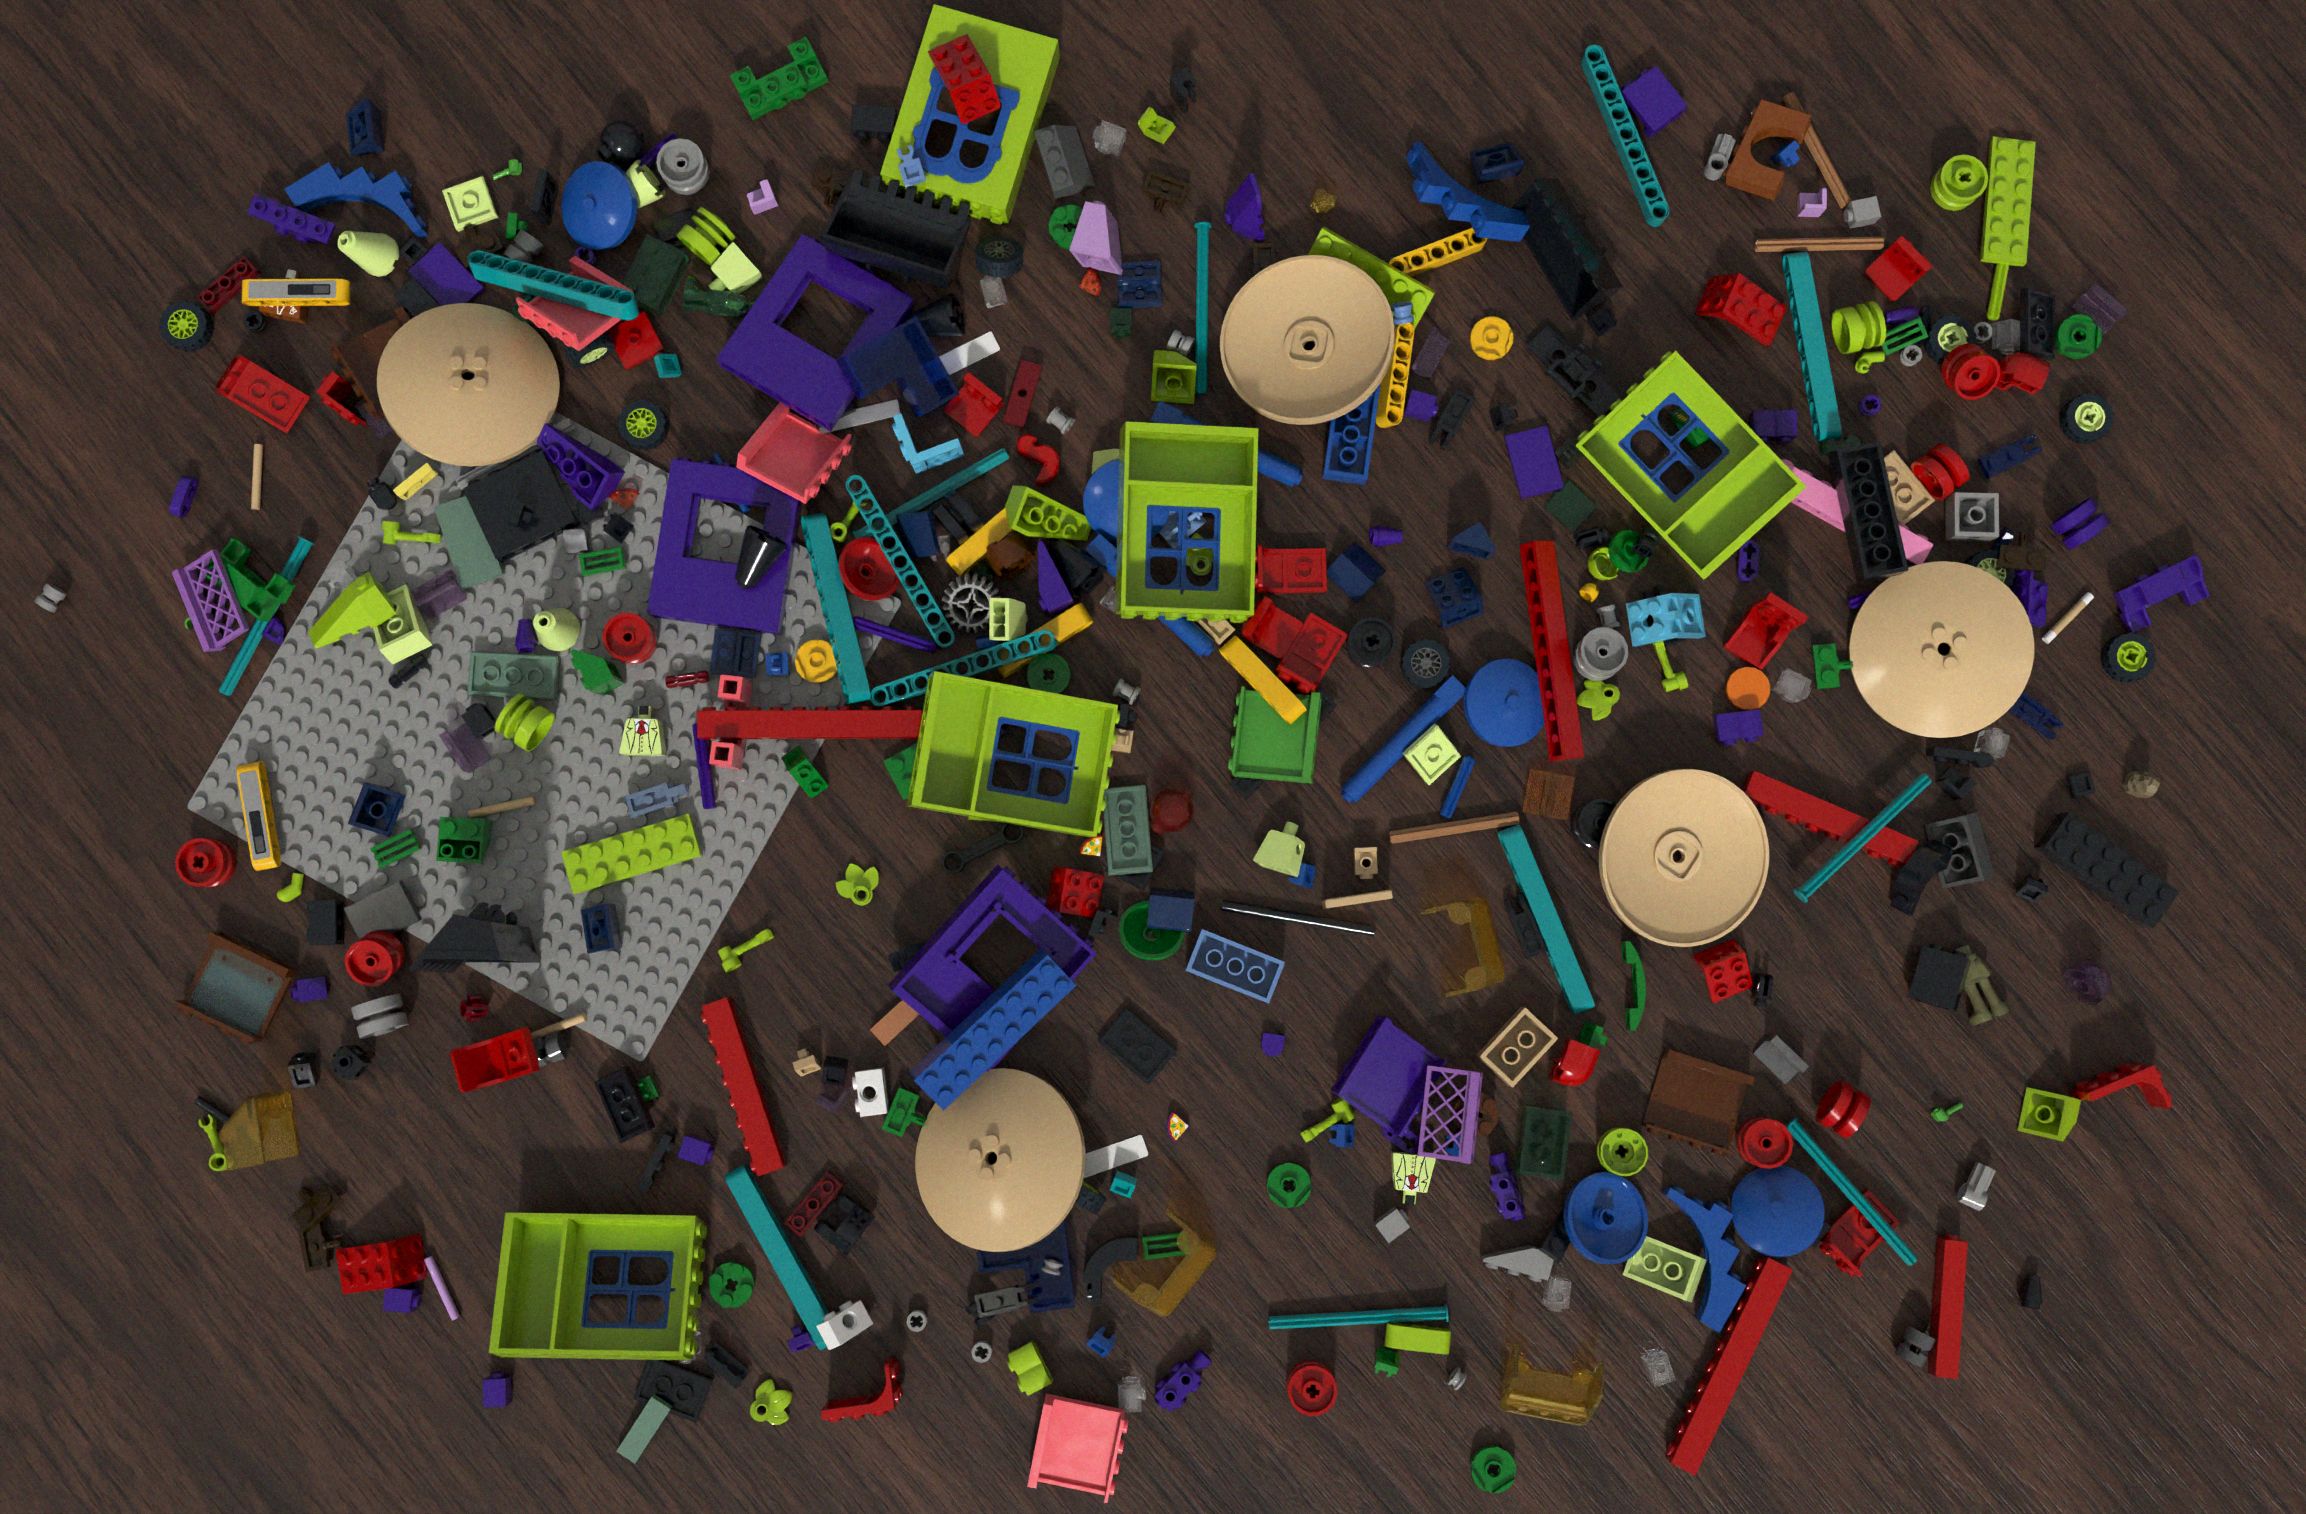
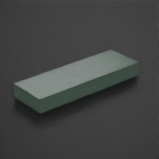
M653 1394L616 1452L635 1464L673 1406Z

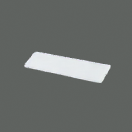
M988 332L919 366V370L926 384L930 385L999 351L1000 347L993 333Z
M895 399L858 408L856 412L840 418L832 431L900 414L898 400ZM823 427L819 428L821 434L830 432Z
M1142 1135L1087 1153L1084 1178L1148 1156Z

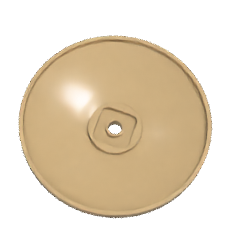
M1304 255L1288 258L1272 264L1257 273L1240 289L1231 302L1224 317L1220 335V353L1223 368L1238 396L1259 414L1278 422L1296 425L1330 421L1347 414L1362 404L1376 390L1386 375L1395 346L1394 319L1390 305L1381 288L1366 272L1347 261L1324 255ZM1307 342H1314L1315 347L1312 350L1304 349V345Z
M456 303L443 305L415 316L405 323L389 340L382 353L377 370V392L380 405L388 423L396 434L421 454L434 460L457 466L495 464L524 452L537 441L544 424H551L559 402V372L547 343L522 319L505 310L483 304ZM466 372H471L475 376L471 380H465L462 378V375Z
M1938 561L1922 563L1909 567L1908 571L1900 575L1887 578L1869 594L1861 605L1849 636L1848 654L1849 660L1853 661V663H1850V665L1853 664V667L1850 669L1859 693L1870 708L1886 722L1903 731L1934 738L1956 737L1973 733L2003 716L2022 694L2030 677L2034 661L2032 627L2029 617L2017 596L1992 574L1980 568L1958 562ZM1941 643H1946L1950 647L1949 653L1945 656L1939 654L1937 650Z
M1674 769L1657 773L1630 789L1620 799L1610 814L1603 830L1599 848V872L1602 886L1611 907L1618 917L1629 928L1644 938L1676 947L1703 945L1723 937L1736 928L1756 905L1764 888L1769 867V843L1766 829L1757 808L1750 798L1729 780L1711 772L1695 769ZM1679 850L1681 852V859L1675 862L1673 860V853Z
M1000 1068L990 1069L988 1072L985 1071L944 1111L937 1103L934 1104L919 1134L915 1156V1171L921 1198L935 1223L946 1234L961 1244L990 1252H1008L1028 1247L1042 1240L1055 1230L1066 1218L1078 1197L1086 1163L1082 1129L1075 1112L1065 1097L1055 1087L1038 1076L1015 1069ZM992 1152L997 1155V1161L993 1165L988 1162V1156Z

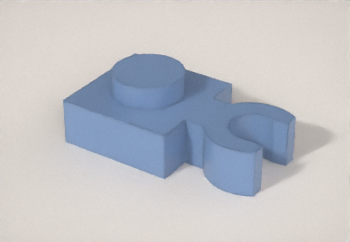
M908 145L910 152L907 155H903L900 148L897 149L899 159L904 162L898 164L905 187L926 181L920 159H914L915 152L911 145Z

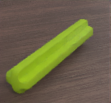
M1996 263L1987 312L1988 320L1997 321L2000 317L2009 264Z

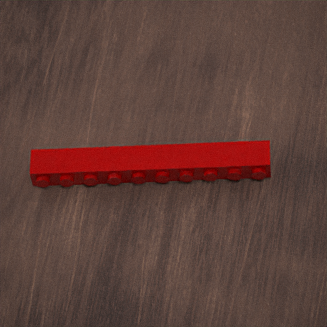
M1532 541L1519 546L1549 759L1552 762L1584 757L1554 541Z
M824 706L815 707V710H806V707H792L793 710L785 711L784 707H770V711H761V707H747V711H738V707H725V711H716V707H702V711H697L698 740L914 739L919 736L922 710H917L916 706H905L904 710H895L894 706H883L882 710H873L871 706L859 707V710H851V707L848 706L837 707V710H828V707Z
M1763 1254L1754 1263L1753 1270L1755 1271L1752 1277L1748 1278L1745 1282V1292L1734 1306L1735 1313L1732 1319H1729L1725 1324V1334L1722 1340L1720 1339L1716 1343L1714 1349L1716 1353L1713 1359L1709 1360L1706 1364V1374L1703 1380H1700L1696 1385V1395L1693 1401L1687 1404L1686 1416L1683 1422L1680 1421L1677 1425L1675 1432L1677 1435L1674 1441L1670 1442L1666 1449V1459L1671 1464L1695 1476L1793 1271L1791 1268Z

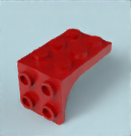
M968 34L957 37L928 51L929 57L947 88L962 124L971 122L1000 108L1001 104L991 75Z
M1734 273L1712 276L1707 281L1704 293L1697 304L1695 314L1699 317L1713 316L1724 319L1737 326L1762 345L1770 346L1787 307L1742 274Z
M1257 544L1255 552V588H1257V594L1327 592L1326 548L1270 549L1262 547V544Z
M1310 612L1303 624L1302 630L1275 670V674L1278 675L1277 678L1285 684L1291 682L1296 685V690L1304 695L1311 694V692L1316 690L1348 634Z
M529 1027L450 1051L458 1086L462 1093L499 1084L540 1070Z
M2123 1063L2116 1067L2117 1070L2111 1073L2110 1071L2099 1073L2096 1075L2097 1079L2092 1081H2080L2076 1084L2077 1087L2070 1090L2073 1098L2094 1101L2127 1086L2136 1084L2142 1090L2150 1106L2166 1109L2172 1107V1098L2169 1091L2162 1084L2160 1071L2150 1064Z
M1868 1189L1861 1193L1893 1230L1900 1224L1896 1217ZM1851 1203L1830 1224V1229L1819 1242L1821 1244L1819 1249L1826 1256H1831L1836 1260L1834 1264L1843 1273H1847L1851 1277L1855 1275L1861 1278L1863 1276V1273L1859 1270L1861 1263L1884 1238L1856 1206Z
M420 1234L336 1250L343 1294L394 1288L427 1277Z
M889 1356L884 1363L886 1385L883 1391L875 1395L827 1401L821 1410L822 1420L828 1419L829 1422H838L842 1420V1417L851 1416V1419H860L868 1413H873L874 1416H881L887 1414V1411L895 1410L900 1402V1398L903 1397L902 1385L897 1382V1375H900L899 1362L895 1361L894 1356Z

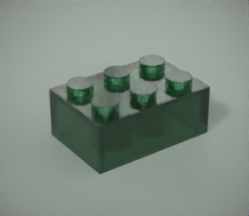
M647 234L621 284L633 291L638 306L662 317L691 259L686 252Z
M1523 1104L1515 1172L1524 1175L1564 1180L1572 1112Z

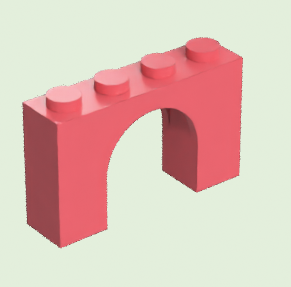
M720 675L718 697L724 702V710L725 707H738V711H747V707H750L753 683L744 677ZM746 739L712 741L709 764L719 768L742 770Z

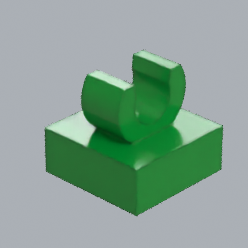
M508 212L506 240L514 241L516 233L520 229L527 232L528 222L517 221V213Z
M1585 1021L1578 1042L1596 1049L1598 1044L1605 1046L1608 1037L1601 1035L1604 1028Z
M652 1075L636 1082L645 1102L660 1096Z
M1378 1346L1375 1354V1373L1378 1374L1379 1370L1387 1372L1386 1377H1390L1392 1374L1396 1375L1399 1368L1400 1353Z

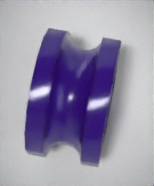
M583 246L576 249L574 256H577L591 266L594 265L596 254L592 249ZM587 252H589V259L586 261L581 255L583 253L587 255Z
M1875 395L1864 397L1858 405L1860 413L1864 416H1872L1877 413L1881 408L1880 399ZM1869 401H1871L1873 403L1872 406H1874V408L1870 410L1866 408L1868 405H1865V403H1868Z

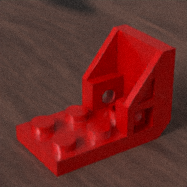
M237 353L213 389L285 433L289 432L310 398L308 395Z
M1770 592L1752 602L1723 645V648L1754 668L1762 670L1782 646L1791 630L1803 625L1809 616Z

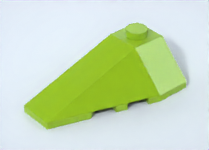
M1012 486L1005 505L1009 528L1025 536L1087 541L1092 527L1088 523L1086 516L1029 487Z
M368 571L347 586L308 631L313 646L317 649L340 640L343 635L348 633L355 635L360 633V629L367 626L371 628L379 626L395 615L396 610L384 585Z

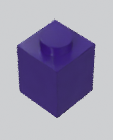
M1412 389L1404 415L1429 422L1431 416L1435 417L1439 404L1435 403L1437 396Z
M692 1134L685 1135L678 1158L703 1166L708 1161H712L716 1150L713 1148L715 1142Z
M401 1285L385 1289L383 1310L411 1313L417 1310L421 1303L420 1287Z
M495 1371L483 1379V1407H504L512 1402V1374L504 1375V1371Z

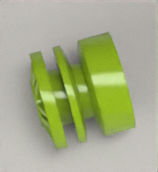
M700 207L697 213L703 220L693 215L691 219L697 227L694 229L690 225L685 224L676 236L696 256L712 266L721 255L715 246L718 244L726 249L728 244L723 237L732 242L735 236L718 216Z
M1875 301L1857 304L1855 308L1849 306L1837 309L1832 314V334L1835 344L1842 354L1858 352L1862 348L1870 349L1882 346L1885 342V319L1881 308Z
M519 693L505 705L495 723V731L499 734H504V737L507 739L514 737V744L530 752L548 734L553 725L555 714L541 705L535 707L536 703L534 700L528 699V696L523 693Z
M1612 1128L1607 1130L1599 1138L1596 1146L1600 1164L1607 1171L1619 1176H1631L1638 1173L1645 1166L1648 1159V1147L1645 1140L1638 1132L1628 1128ZM1619 1145L1626 1149L1623 1157L1615 1153V1150L1619 1149Z

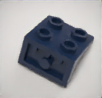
M1465 567L1425 582V587L1438 609L1440 624L1443 629L1484 613L1482 596Z

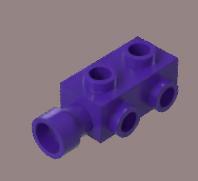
M1506 1151L1489 1156L1491 1165H1494L1496 1173L1490 1176L1491 1180L1489 1183L1492 1192L1497 1195L1499 1213L1504 1215L1505 1220L1512 1218L1513 1221L1525 1218L1524 1200L1521 1197L1512 1168L1509 1169Z
M1199 1349L1193 1355L1194 1358L1190 1363L1186 1359L1182 1363L1177 1361L1170 1369L1172 1374L1167 1379L1162 1377L1154 1387L1157 1389L1154 1394L1155 1402L1163 1410L1167 1408L1171 1412L1174 1408L1179 1409L1186 1401L1185 1396L1190 1391L1194 1393L1200 1387L1202 1375L1199 1372L1203 1368H1207L1212 1362L1211 1358L1203 1350ZM1183 1376H1188L1190 1381L1184 1383L1181 1379ZM1173 1393L1175 1397L1168 1399L1166 1394Z

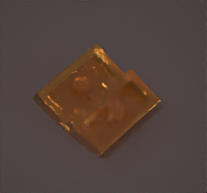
M1530 769L1523 812L1568 821L1576 777Z

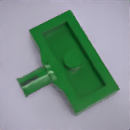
M1835 643L1812 645L1816 689L1840 687L1839 672L1841 669H1851L1853 664H1844H1850L1853 661H1839L1836 655Z
M899 1087L882 1129L903 1137L907 1126L911 1122L924 1127V1122H926L927 1118L915 1113L920 1095Z

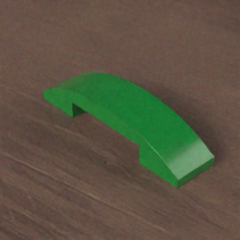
M1621 941L1622 963L1631 964L1633 1008H1625L1626 1030L1635 1031L1645 1006V975L1639 955L1630 941Z

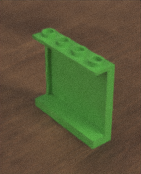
M1241 686V693H1237L1236 706H1239L1238 714L1234 715V727H1237L1236 735H1232L1231 748L1234 749L1233 757L1229 758L1228 768L1233 776L1313 784L1322 704L1321 693L1311 692V695L1294 694L1307 710L1289 725L1257 691L1246 690L1245 686Z

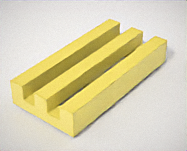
M425 463L393 491L398 497L407 500L438 475L439 472L429 463Z

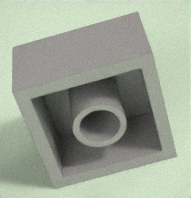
M1954 492L1945 498L1946 541L1989 542L1998 538L1999 493Z

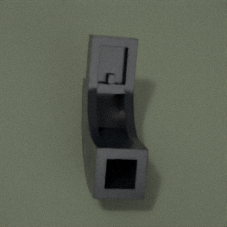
M1936 840L1921 846L1910 857L1899 873L1893 885L1895 893L1890 906L1908 916L1914 914L1924 887L1936 873L1947 869L1954 850Z
M1123 1235L1111 1238L1102 1243L1090 1256L1085 1267L1083 1283H1092V1286H1087V1300H1091V1306H1101V1278L1107 1267L1118 1261H1137L1138 1235Z

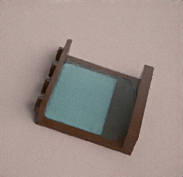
M209 932L206 940L211 942V945L184 999L176 1000L173 1005L179 1007V1011L189 1016L194 1014L200 1017L199 1021L204 1024L219 1026V1030L229 1035L233 1033L240 1036L239 1040L244 1043L262 1042L297 969L221 932Z

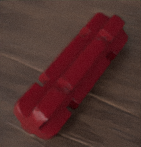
M703 670L698 671V673L690 672L678 674L677 676L665 677L666 686L668 688H676L677 685L682 687L695 685L698 682L707 683L709 682V673Z

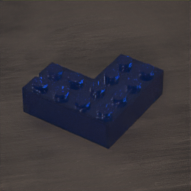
M917 316L836 361L844 376L851 378L852 381L848 383L858 400L895 380L916 418L925 415L960 394Z
M1065 1219L1049 1235L1028 1247L1008 1252L978 1250L979 1274L1018 1268L1025 1269L1026 1284L1035 1283L1036 1286L1033 1290L1027 1291L1028 1298L1033 1296L1039 1298L1038 1303L1029 1305L1030 1313L1075 1307L1076 1299ZM1044 1258L1063 1263V1266L1059 1268L1060 1275L1049 1274L1041 1270V1267L1045 1265L1043 1262Z

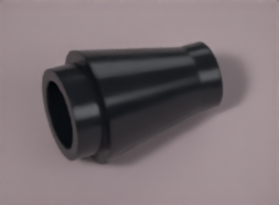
M2026 1275L2019 1298L2022 1307L2040 1309V1304H2043L2040 1284L2041 1277Z

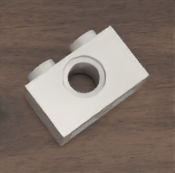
M884 1067L855 1072V1076L852 1077L853 1089L857 1090L858 1099H855L856 1112H860V1117L888 1113L890 1109ZM867 1086L875 1089L876 1095L874 1098H868L865 1095Z
M851 1300L839 1306V1312L835 1313V1311L826 1314L822 1317L823 1322L816 1326L828 1350L844 1344L873 1325L861 1300L852 1303Z

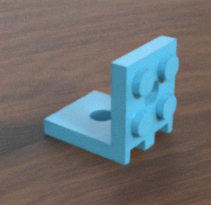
M902 414L893 416L895 423L892 424L898 441H903V443L899 444L906 462L910 460L916 474L965 456L958 438L917 453Z
M1669 593L1626 603L1632 647L1674 638L1699 639L1706 637L1699 594ZM1649 615H1651L1654 620L1653 625L1651 627L1647 624V618Z

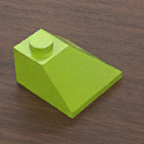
M1154 350L1151 401L1194 404L1197 364L1176 351Z
M2027 1087L2017 1131L2064 1141L2077 1122L2081 1100Z

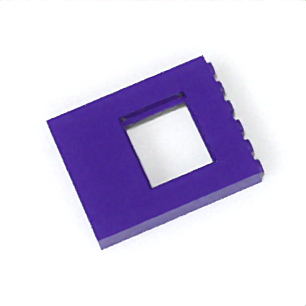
M802 234L722 349L717 360L719 366L831 432L903 325L905 317L913 310V298L908 292L904 290L899 291L894 288L893 284L885 279L880 280L875 277L872 271L863 270L858 267L852 259H845L839 255L827 252L825 247L812 236L807 237ZM812 281L868 313V316L838 360L781 327Z
M679 457L678 460L671 459L647 614L654 618L781 635L802 502L739 468H735V465L730 463H722L719 466L713 465V462L708 460H700V463L692 462V459L686 457ZM700 498L767 507L763 530L769 532V535L774 538L777 536L788 545L783 554L755 588L750 587L748 590L737 585L738 581L735 579L738 563L691 557Z
M997 864L888 984L892 992L945 1037L995 992L992 987L960 961L959 958L1000 913L1039 948H1042L1072 981L1097 954L1092 949L1094 944L1084 936L1081 939L1077 935L1079 931L1070 922L1065 925L1061 921L1063 916L1054 908L1052 911L1047 909L1045 906L1048 903L1039 895L1034 897L1030 893L1032 889L1023 880L1018 883L1014 879L1016 874L1007 866L1003 869ZM1012 1047L1008 1051H1006L986 1071L988 1072L990 1069H993L1002 1060V1058L1012 1049Z

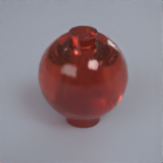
M1165 789L1159 792L1153 798L1150 805L1152 820L1149 826L1159 835H1163L1165 831L1175 833L1185 829L1191 823L1194 815L1191 795L1184 789L1181 791Z

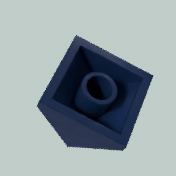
M365 98L346 113L350 155L353 156L385 152L380 110L369 99Z
M1511 142L1469 152L1477 185L1519 175L1524 165L1523 158Z
M1481 522L1454 536L1447 545L1448 550L1489 560L1496 551V547Z
M1354 542L1340 554L1326 572L1327 576L1357 603L1384 575L1386 570Z
M364 782L348 824L390 837L406 796L377 784Z
M1151 887L1147 928L1191 932L1195 892Z
M607 903L581 910L588 954L622 948L615 904Z

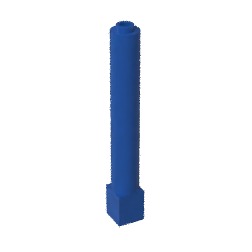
M1159 401L1150 420V423L1209 426ZM1258 448L1257 472L1292 488L1294 484L1299 485L1304 474L1300 472L1301 467Z
M1099 534L1086 547L1085 553L1101 563L1107 572L1116 579L1117 549ZM1165 616L1157 617L1198 656L1202 657L1205 655L1208 657L1216 648L1213 645L1215 640L1194 621H1187V617L1178 618V620H1165Z
M1452 675L1340 787L1343 791L1340 795L1348 803L1351 801L1357 803L1403 756L1402 753L1464 696L1465 687Z

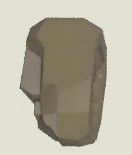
M2134 771L2125 776L2122 785L2124 791L2138 798H2149L2157 792L2160 779L2152 773Z

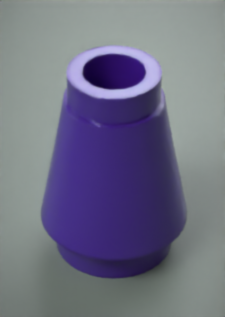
M1911 305L1885 311V324L1900 325L1918 317V307Z
M1376 525L1371 527L1369 531V542L1371 545H1375V547L1401 543L1403 539L1402 530Z
M531 619L518 620L515 640L518 652L535 651V646H537Z

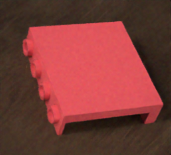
M577 256L569 260L572 271L569 273L570 275L633 292L628 287ZM538 296L528 303L519 297L516 298L519 306L518 312L524 319L531 320L538 328L545 329L552 337L559 338L565 345L571 346L578 351L622 320Z
M780 402L740 450L736 467L806 504L811 497H816L820 485L828 481L830 472L839 467L843 455L847 456L852 448L850 444L851 434L848 433L844 440L829 432L821 434L820 429H817L814 424L789 412L790 408Z
M1046 1393L1027 1487L1036 1488L1037 1482H1043L1105 1495L1104 1503H1107L1109 1494L1114 1495L1116 1481L1112 1480L1113 1474L1118 1475L1120 1461L1116 1459L1117 1454H1122L1124 1440L1121 1439V1434L1127 1432L1129 1419H1125L1126 1410Z

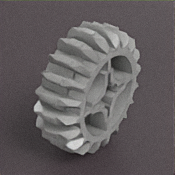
M965 574L964 580L958 576L956 578L957 583L951 581L949 584L951 588H946L944 591L947 595L943 596L942 601L946 602V604L942 608L943 610H950L946 613V618L953 617L950 623L953 625L958 622L959 630L963 626H966V632H970L971 627L974 628L975 632H978L979 626L986 630L988 627L987 623H990V598H1001V596H994L998 593V588L991 590L994 583L991 581L986 584L985 576L982 577L981 581L978 580V574H974L973 579L970 578L969 574ZM970 588L968 595L955 596L960 590ZM978 589L986 595L989 602H986V599L978 595ZM973 595V600L976 604L971 611V606L968 602ZM956 605L965 610L966 616L958 611ZM989 610L984 616L973 618L976 611Z

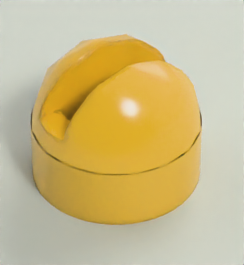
M1587 583L1579 590V593L1586 601L1593 602L1599 594V589L1596 588L1595 584Z

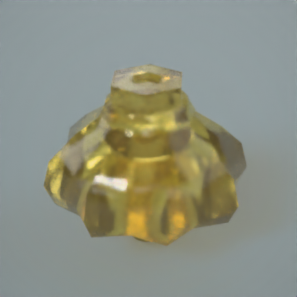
M1319 189L1312 198L1311 208L1315 209L1317 213H1327L1335 207L1337 197L1331 191Z

